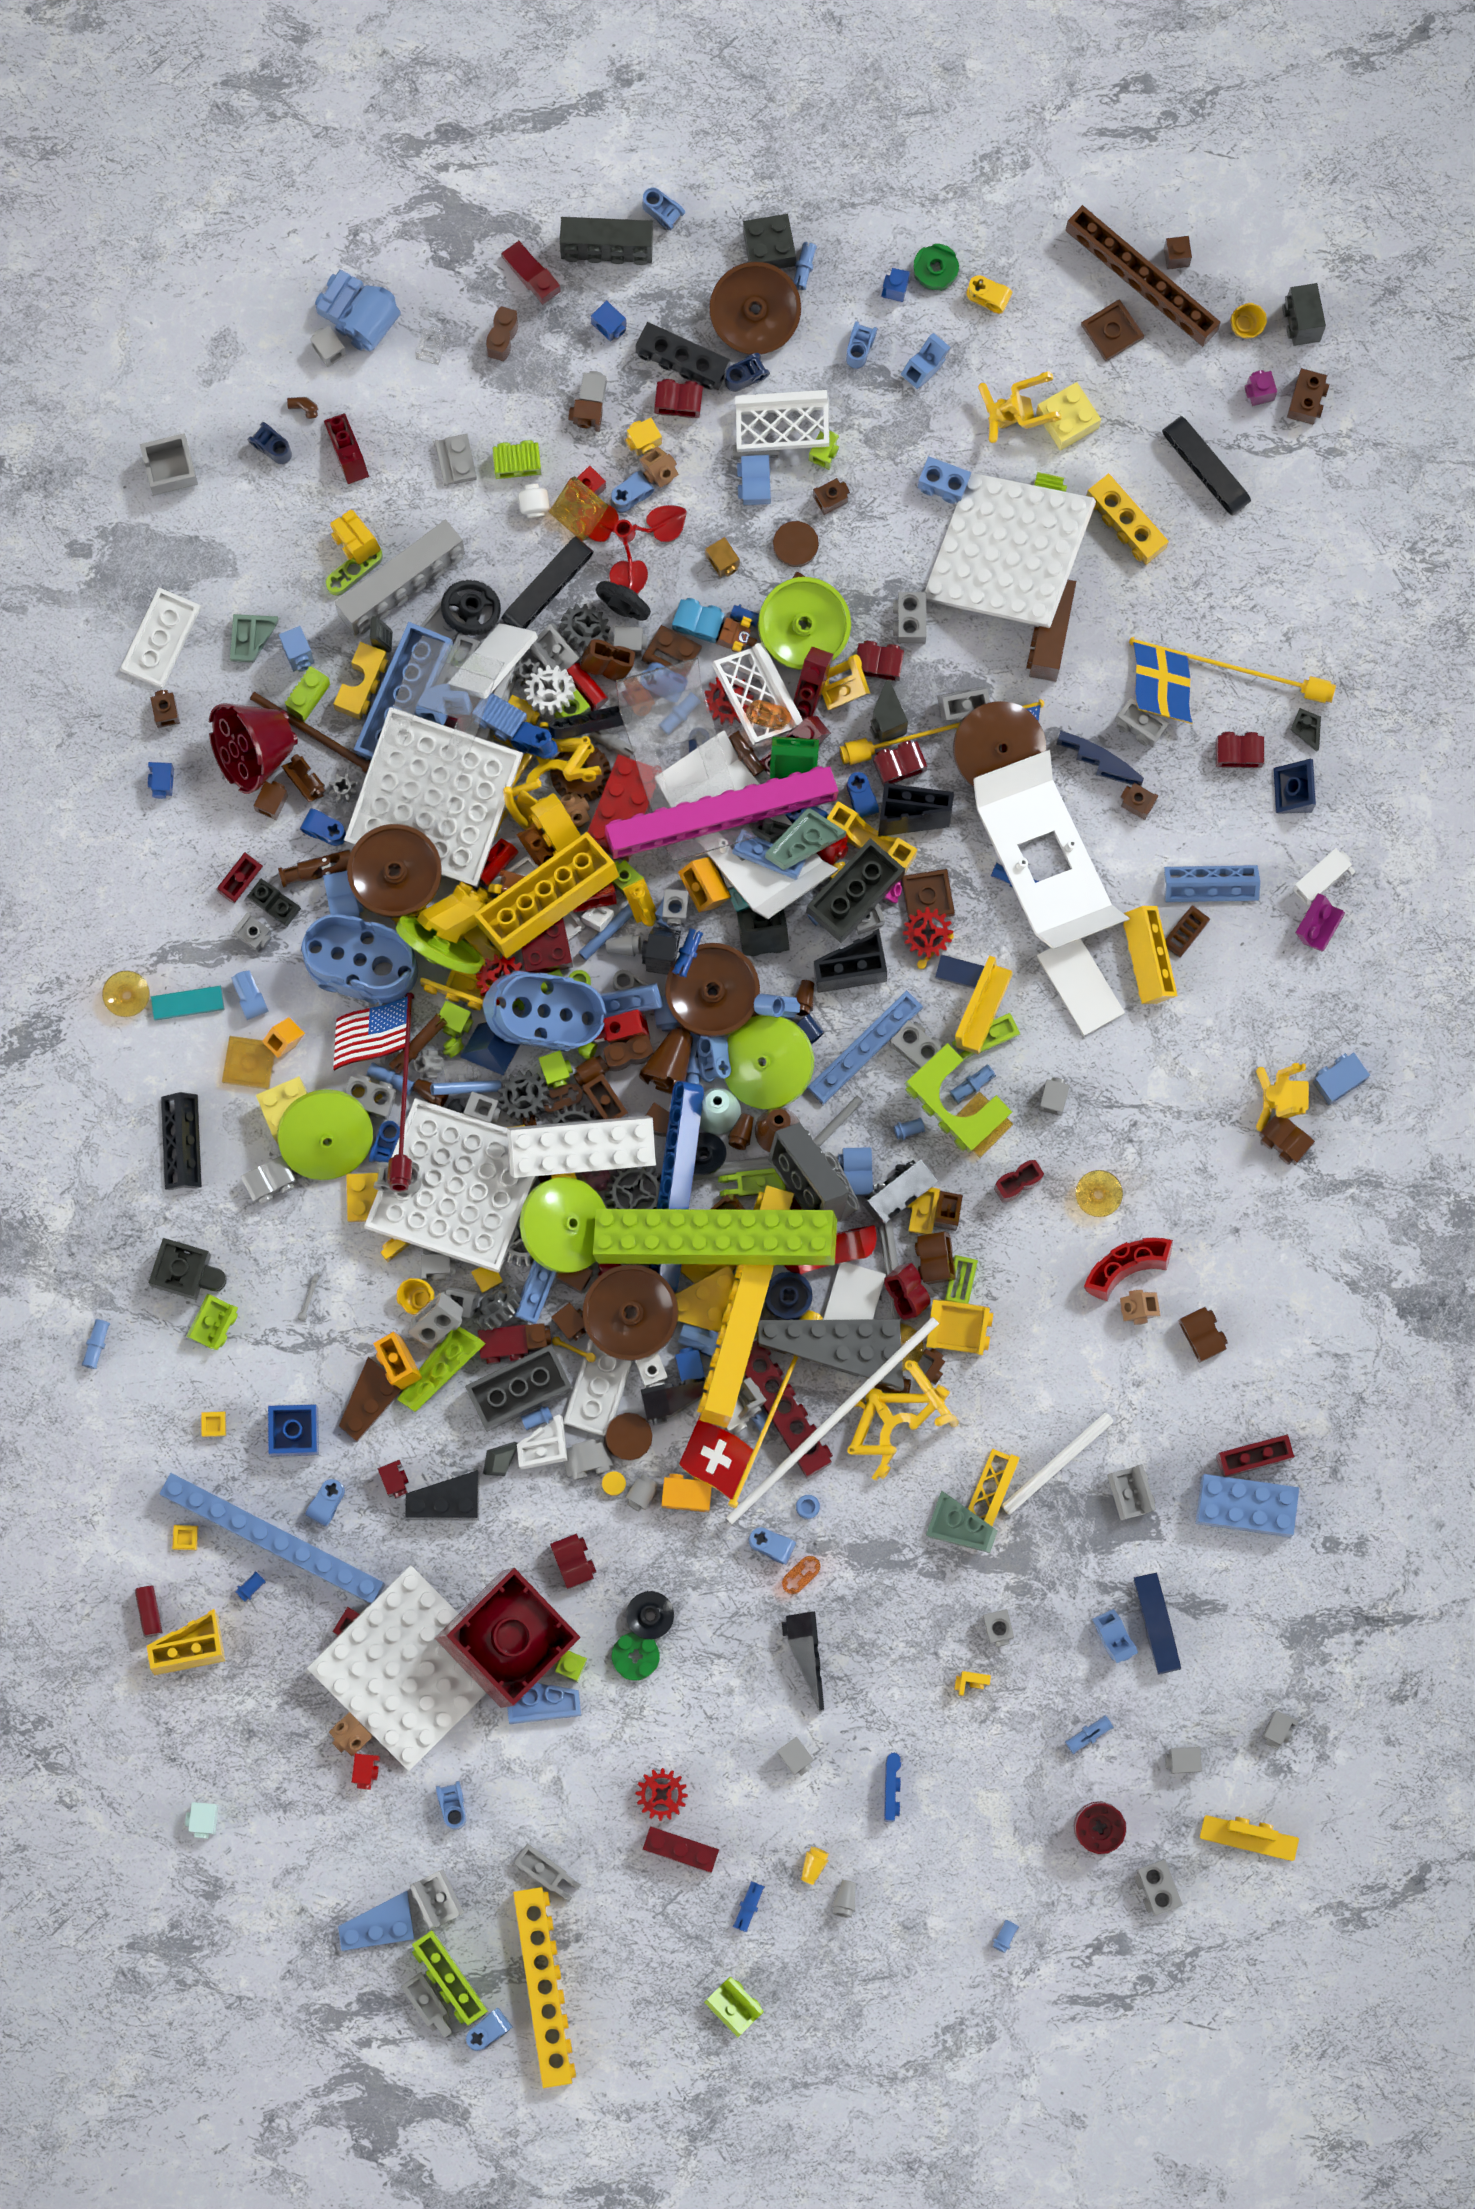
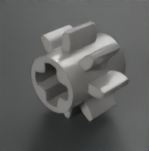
M531 659L524 663L519 662V671H514L516 677L519 678V685H526V680L532 681L528 673L537 675L538 668H541L539 662L534 664L531 662Z
M336 774V780L329 782V786L334 788L329 792L330 797L336 795L337 803H340L341 800H347L349 803L351 795H357V791L352 789V787L357 785L356 781L350 782L348 774L345 777H339ZM346 785L348 790L344 789L340 792L338 787L342 788Z
M421 1050V1055L417 1056L414 1066L416 1071L421 1073V1078H437V1073L443 1070L444 1061L441 1056H437V1050Z

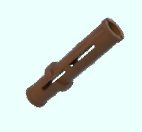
M436 1013L428 1024L410 1041L408 1064L412 1060H416L417 1056H419L418 1053L448 1024L444 1018H440V1014ZM404 1049L389 1063L392 1069L396 1068L395 1072L398 1074L401 1073L404 1066Z

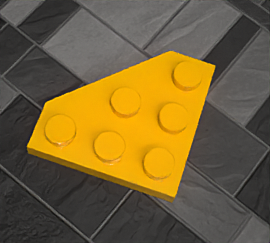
M729 1265L675 1294L679 1307L678 1321L719 1333L722 1325H726V1323L722 1322L728 1302L732 1303L731 1300H728L731 1287L736 1280Z

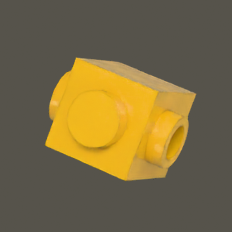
M649 418L643 422L639 420L632 423L629 429H627L625 441L630 451L635 450L637 456H640L642 454L646 455L655 447L661 445L662 436L652 418Z

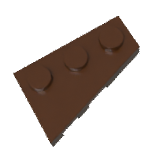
M369 1356L339 1424V1427L356 1442L363 1437L403 1391L389 1383L385 1375L387 1372Z

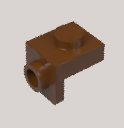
M926 1348L922 1355L933 1363L925 1376L930 1383L936 1385L944 1374L940 1370L946 1361L942 1359L944 1356L933 1348L928 1350Z

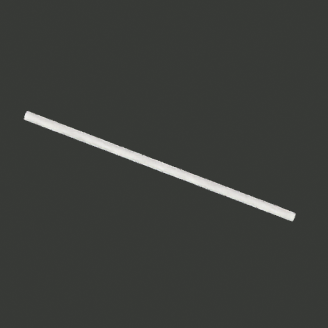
M932 1317L749 1494L726 1519L731 1524L737 1521L939 1324L938 1321Z

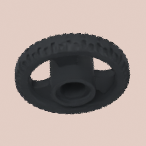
M467 579L466 581L462 580L452 584L445 591L441 601V612L443 619H445L450 628L455 629L460 634L463 633V635L476 636L487 633L497 624L501 613V603L499 597L490 586L483 582ZM470 589L479 591L482 594L480 596L478 593L468 592L461 597L457 592ZM450 606L459 608L458 615L466 622L465 624L460 623L452 616L449 609ZM466 606H473L475 609H469ZM492 606L493 612L490 619L480 624L478 620L480 619L483 607Z
M609 581L598 583L595 589L596 594L612 611L623 617L634 618L639 621L648 619L651 614L649 606L632 589Z

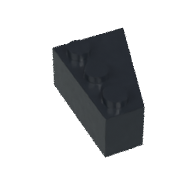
M884 783L878 837L948 828L952 815L954 792Z
M653 926L649 933L648 941L643 940L642 964L646 965V972L668 975L670 968L674 967V962L677 959L681 935L680 930Z
M877 929L872 934L862 939L859 938L853 941L852 944L815 960L814 976L817 992L821 993L887 982V967L880 930Z

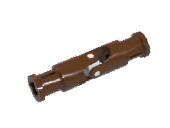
M348 849L319 858L298 862L296 866L284 869L282 867L278 868L283 888L291 883L299 881L305 883L320 879L323 875L347 871L351 850Z

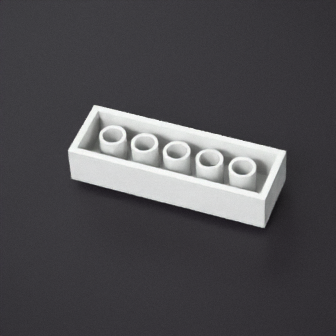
M650 1116L507 1128L510 1175L514 1178L656 1165L653 1118Z

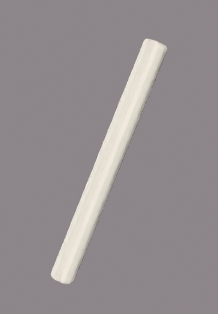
M1107 1413L1100 1416L1002 1504V1509L1007 1514H1012L1113 1423L1111 1416Z

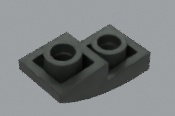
M262 878L247 895L248 899L286 927L301 910L298 904L281 894L278 889Z

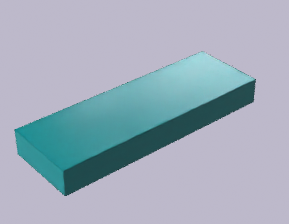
M221 985L151 996L155 1021L225 1010Z

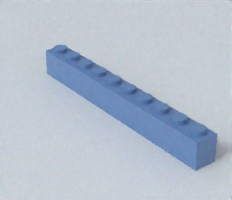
M170 1473L159 1493L162 1497L369 1604L381 1594L385 1587V1583L173 1473Z

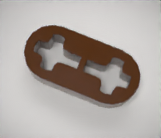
M572 1083L549 1090L550 1094L546 1096L552 1100L559 1098L560 1101L554 1102L553 1108L545 1105V1113L553 1114L555 1110L562 1111L565 1105L567 1108H571L572 1104H580L583 1098L582 1089L577 1084ZM570 1089L579 1093L574 1101L571 1098L562 1099V1097L569 1094L568 1090Z

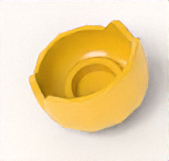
M1246 303L1237 307L1230 318L1232 331L1236 336L1244 339L1258 336L1263 332L1267 324L1265 311L1261 306L1254 303Z
M409 1278L403 1281L397 1289V1303L407 1313L416 1315L435 1298L431 1285L422 1279Z

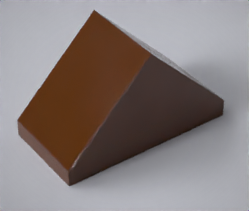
M945 1191L939 1192L933 1227L957 1230L963 1195Z

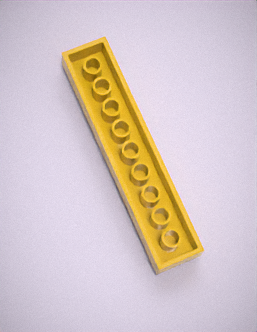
M766 1186L764 1192L759 1191L753 1210H790L794 1193ZM774 1265L737 1266L734 1278H738V1281H734L728 1300H731L732 1303L728 1302L722 1322L726 1323V1325H722L716 1340V1344L720 1345V1347H716L712 1355L709 1367H712L713 1370H709L703 1389L707 1390V1393L703 1392L697 1408V1412L701 1413L699 1418L701 1421L727 1428L732 1419Z

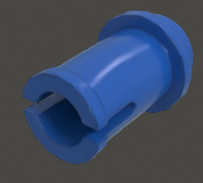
M741 604L739 606L734 605L730 618L734 619L733 621L735 622L736 620L741 622L743 616L752 619L750 625L756 628L759 613L742 608Z
M255 1571L241 1586H237L238 1589L235 1593L246 1602L248 1599H252L251 1596L266 1581Z

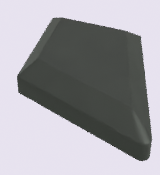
M1299 708L1291 731L1316 752L1319 751L1321 716Z
M765 818L757 822L751 828L750 833L767 842H772L779 839L791 825L774 821L771 818Z
M518 1442L508 1443L487 1450L483 1474L505 1476L516 1453Z

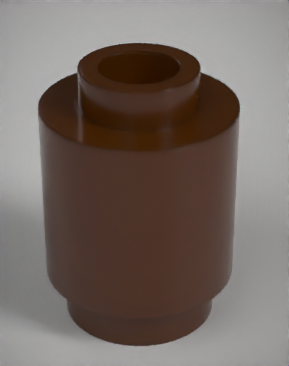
M598 1055L597 1057L589 1058L575 1067L576 1073L573 1076L579 1086H582L601 1074L605 1077V1073L610 1070L603 1058Z

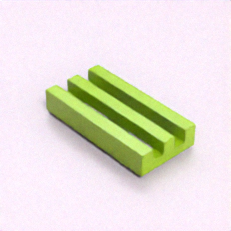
M955 1255V1272L958 1261L963 1262L955 1298L951 1297L954 1280L948 1283L945 1300L969 1304L978 1260ZM970 1263L972 1264L965 1299L962 1300L960 1299L967 1264Z

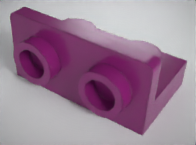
M1318 893L1295 933L1304 945L1323 952L1343 919L1345 912L1332 906L1326 896Z

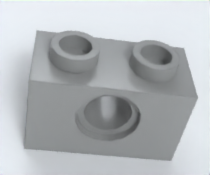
M982 686L937 695L940 715L944 720L965 717L976 707L990 702L988 688Z

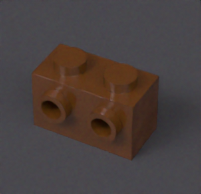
M1303 368L1300 369L1287 418L1313 425L1315 419L1321 417L1324 405H1321L1320 401L1322 397L1327 396L1330 385L1326 383L1328 375Z

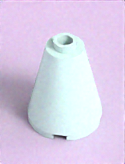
M723 1088L706 1090L702 1103L700 1128L714 1135L731 1131L741 1115V1107L737 1097L732 1092Z

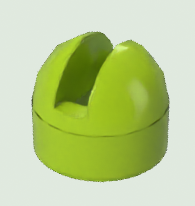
M591 1041L586 1045L578 1047L579 1055L588 1060L595 1055L598 1044Z

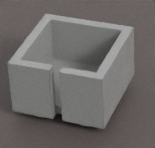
M185 433L140 444L153 496L198 485Z

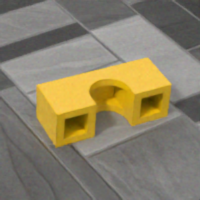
M363 642L359 643L351 664L353 669L362 672L365 678L360 685L354 687L342 683L333 703L335 711L361 720L363 714H368L371 707L370 697L372 693H377L380 686L379 676L381 672H386L389 665L386 651Z

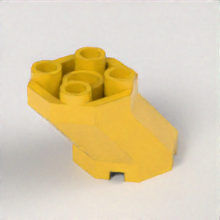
M461 881L456 886L453 894L421 911L417 921L428 931H431V929L437 931L436 935L438 937L458 943L466 932L478 926L474 913L490 903L494 898L490 897L492 893L487 892V889L483 887L476 889L471 884Z

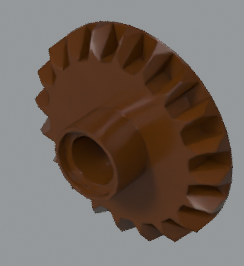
M594 747V752L588 756L582 766L583 768L600 767L602 775H596V780L592 782H585L582 778L567 781L563 771L551 769V782L557 793L563 797L566 794L576 792L580 799L585 798L587 802L600 797L611 773L610 764L605 754L597 747ZM559 752L554 759L569 761L574 752Z

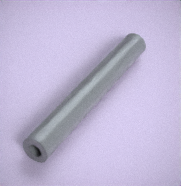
M858 1095L813 1139L817 1147H820L864 1102Z

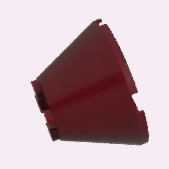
M230 703L218 704L211 710L208 722H212L213 732L209 733V739L214 757L225 778L230 784L235 783L240 787L238 791L241 793L250 794L257 791L290 755L294 746L298 744L297 735L292 731L288 715L284 710L278 711Z

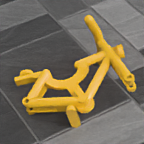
M542 722L539 724V727L548 730V723ZM588 736L566 739L552 738L551 740L555 741L558 746L557 752H574L570 760H550V758L542 759L536 756L539 765L529 773L526 783L514 787L534 756L524 753L512 788L506 786L503 789L505 805L511 817L524 831L531 824L519 812L514 802V797L518 796L521 790L529 792L540 788L542 783L539 777L544 772L558 769L563 771L567 781L582 778L585 782H592L596 780V775H602L599 766L581 769L588 756L595 750L594 746L590 744L591 740Z
M906 1361L905 1368L908 1369L925 1394L883 1393L880 1389L874 1388L854 1406L861 1407L864 1411L847 1451L851 1455H882L881 1464L871 1477L875 1481L879 1477L884 1479L891 1470L888 1464L897 1452V1449L890 1443V1435L898 1424L909 1422V1428L916 1430L935 1410H938L941 1415L934 1420L936 1426L940 1427L949 1423L951 1427L955 1428L959 1424L957 1417L951 1414L944 1402L950 1391L940 1384L935 1389L916 1361ZM886 1403H929L918 1415L899 1413L893 1416ZM877 1411L884 1422L880 1432V1445H863Z

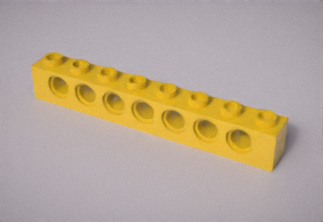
M543 1887L514 1891L513 1895L543 2088L572 2084V2078H576L575 2064L569 2062L568 2054L573 2053L571 2038L566 2039L564 2030L568 2029L569 2025L567 2014H562L561 2004H565L563 1989L558 1990L557 1980L561 1979L560 1966L554 1964L553 1955H558L556 1940L551 1941L550 1931L554 1930L552 1916H547L546 1907L550 1906L548 1891L543 1892ZM533 1906L541 1910V1916L536 1921L530 1920L527 1916L528 1909ZM533 1932H543L545 1940L541 1945H534L532 1943L531 1935ZM539 1955L546 1956L549 1962L548 1966L543 1970H539L535 1966V1959ZM542 1980H549L551 1982L552 1990L550 1993L542 1994L539 1991L538 1985ZM547 2004L553 2005L556 2009V2014L551 2019L545 2018L542 2014V2009ZM549 2029H556L559 2032L560 2038L558 2042L549 2043L547 2041L546 2033ZM555 2053L560 2054L564 2060L563 2065L559 2068L552 2067L549 2062L551 2055Z

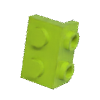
M207 1294L186 1337L210 1349L218 1350L227 1340L226 1333L229 1326H232L237 1319L238 1313L236 1312L238 1307Z
M732 1977L723 1982L704 2001L737 2037L764 2013L760 2003L755 1998L750 1997L744 1991L742 1984Z

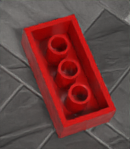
M619 754L588 829L591 837L608 855H611L605 837L606 825L616 819L623 821L639 813L648 814L658 789L655 776L662 772L660 769ZM631 855L620 857L619 859L629 862Z

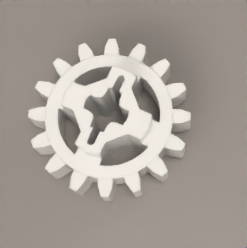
M549 665L546 666L545 671L539 667L537 675L534 673L530 674L532 681L526 680L525 682L527 688L524 689V692L527 696L528 704H532L534 711L539 709L542 715L545 714L546 710H549L551 715L554 714L556 709L561 713L563 705L566 707L570 706L568 699L574 700L575 698L573 692L576 691V688L573 684L572 676L568 675L566 669L560 671L557 665L554 670H551Z

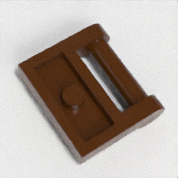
M661 625L641 661L649 664V662L660 663L686 678L702 649V645ZM657 650L684 665L682 668H679L654 655Z

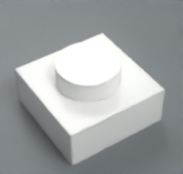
M601 906L588 909L581 919L582 923L602 932L615 915L613 910Z

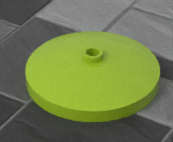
M797 577L782 582L767 595L760 608L758 631L761 642H763L772 658L788 668L802 670L804 659L812 646L833 653L832 661L840 655L850 636L851 616L844 598L833 586L817 578ZM800 621L806 623L807 627L805 629H801Z
M402 916L398 921L396 931L399 936L415 951L424 956L427 961L468 974H476L480 971L484 963L483 957L465 940L462 939L460 942L454 943L442 939L436 935L437 931L431 929V931L425 929L417 921L418 917Z
M759 1015L752 1017L742 1028L731 1033L728 1037V1056L731 1073L724 1079L731 1092L741 1102L758 1109H774L791 1104L804 1093L813 1075L814 1053L807 1035L797 1024L784 1017Z
M331 1089L312 1091L292 1102L283 1113L277 1130V1141L285 1162L300 1175L316 1180L339 1178L356 1169L368 1155L373 1140L372 1123L364 1106L353 1096Z
M559 1177L539 1184L527 1196L520 1214V1232L527 1251L544 1268L558 1273H571L583 1270L596 1261L593 1255L596 1209H606V1207L592 1187L575 1178Z

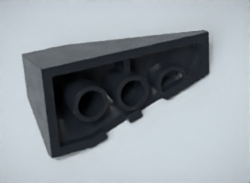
M707 1376L702 1377L701 1381H697V1379L684 1380L678 1383L679 1386L676 1387L671 1382L641 1389L647 1422H653V1425L666 1423L667 1418H671L700 1400L703 1392L707 1393V1390L703 1389Z
M812 1611L786 1616V1622H781L782 1635L788 1638L790 1648L819 1712L824 1711L816 1613Z

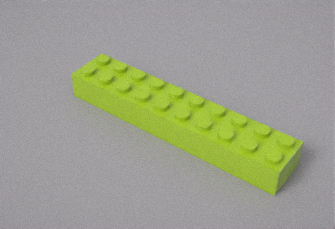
M596 1209L593 1255L598 1264L835 1265L837 1218L833 1210Z

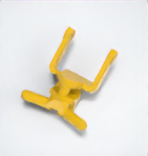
M1050 371L1014 383L1011 387L1012 395H1010V398L1007 400L1000 398L996 403H994L985 383L978 385L987 412L990 414V417H988L989 442H997L998 425L999 428L1004 429L1018 422L1021 427L1028 429L1062 419L1061 413L1058 411L1034 417L1031 399L1019 394V391L1052 381L1053 374Z
M1292 1063V1066L1278 1070L1274 1085H1271L1264 1067L1256 1069L1263 1089V1110L1256 1124L1258 1131L1261 1132L1267 1125L1272 1109H1276V1115L1282 1118L1306 1114L1309 1108L1308 1081L1289 1080V1076L1305 1071L1306 1064Z

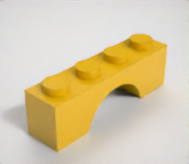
M837 801L827 817V820L846 831L848 843L861 849L871 838L905 868V873L916 857L917 848L898 837H878L877 830L868 825L857 812Z

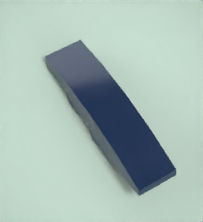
M1060 730L1056 745L1079 751L1076 760L1098 766L1096 775L1129 785L1136 783L1142 786L1144 777L1126 762L1108 750L1082 737Z
M1157 1572L1134 1577V1585L1140 1602V1610L1157 1674L1181 1670L1178 1651Z

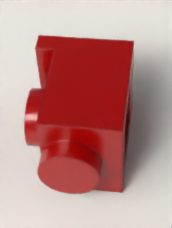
M355 1753L351 1783L357 1784V1789L371 1790L373 1780L377 1781L379 1766H375V1761L380 1762V1756Z

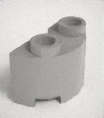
M604 1438L573 1444L570 1448H566L568 1461L563 1462L567 1477H573V1480L583 1479L587 1477L586 1472L596 1470V1474L608 1472L610 1467L614 1466L611 1453L606 1447Z

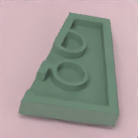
M808 807L766 852L765 858L785 870L846 837V831Z
M941 1490L926 1536L990 1553L998 1530Z

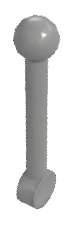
M314 1273L302 1312L298 1314L300 1321L307 1319L306 1312L318 1282L319 1274Z

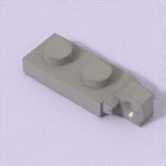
M422 1972L401 1986L427 2027H430L432 2031L438 2028L444 2038L453 2033L447 2024V2021L451 2019L448 2011Z

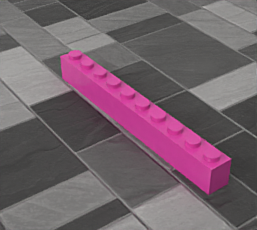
M818 766L806 773L795 772L783 779L772 778L764 784H750L741 790H727L721 793V795L714 797L704 796L698 801L691 803L687 801L681 802L676 807L668 809L662 807L646 815L639 813L627 820L616 819L606 825L605 837L612 858L616 859L757 822L765 818H772L836 801L839 790L831 767L823 768Z

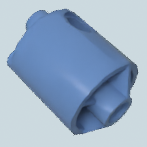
M365 285L339 318L335 329L341 335H347L352 339L351 344L360 351L366 349L371 352L401 315V312L396 306L394 295L383 287Z

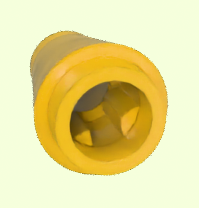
M811 1846L810 1850L806 1851L801 1880L814 1885L829 1861L827 1859L829 1853Z

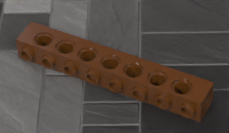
M1082 205L1070 217L1065 230L1068 234L1198 344L1204 347L1218 332L1221 321Z

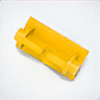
M644 878L622 888L636 923L642 921L647 927L653 926L656 921L655 913L657 910Z

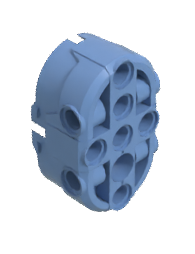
M332 914L321 917L313 922L303 938L301 951L306 969L312 980L323 990L365 1000L374 1005L379 1002L378 1005H382L403 998L413 989L417 982L418 965L412 947L399 936L396 930L385 927L383 924L368 923L364 919L355 916ZM367 937H371L374 939L373 942L368 945L363 944L362 942ZM315 946L322 947L319 953L315 954L310 951ZM338 952L344 953L343 958L339 960L333 959L334 954ZM358 959L367 960L363 966L355 965ZM386 962L393 966L391 972L387 975L379 976L374 973V969L379 963Z
M513 971V973L497 979L491 985L483 1000L485 1019L490 1029L499 1038L503 1039L504 1042L548 1048L555 1051L561 1050L563 1052H568L569 1049H575L593 1041L602 1031L604 1026L603 1019L604 1015H606L604 1002L600 994L592 986L584 982L575 981L574 978H565L546 973ZM543 982L547 985V992L545 994L541 991V984ZM516 998L523 1001L525 1006L521 1017H517L512 1010V1004ZM497 999L500 1002V1005L496 1006ZM540 1005L544 1009V1015L542 1017L538 1015L537 1011ZM562 1009L566 1012V1019L564 1021L560 1018V1011ZM583 1013L588 1016L586 1025L582 1022ZM536 1029L541 1032V1038L534 1036Z

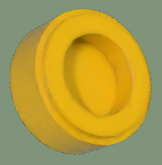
M616 1471L607 1473L602 1480L603 1490L611 1496L620 1495L626 1487L624 1476Z

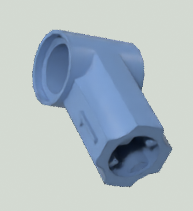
M250 970L239 972L231 977L235 990L241 1000L239 1003L247 1020L269 1012Z
M761 993L755 998L754 1009L760 1015L794 1018L800 1012V1004L795 997Z
M685 1323L678 1343L687 1347H693L696 1350L699 1349L703 1355L712 1358L715 1348L720 1347V1345L716 1344L719 1333L712 1330L708 1332Z

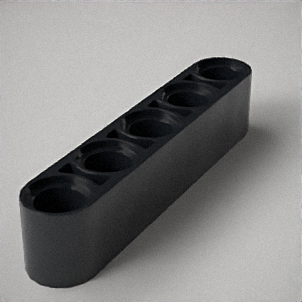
M1183 416L1178 417L1162 430L1166 440L1230 515L1233 516L1251 502L1247 491Z
M577 536L573 537L508 607L501 619L510 626L526 629L589 561L594 551Z

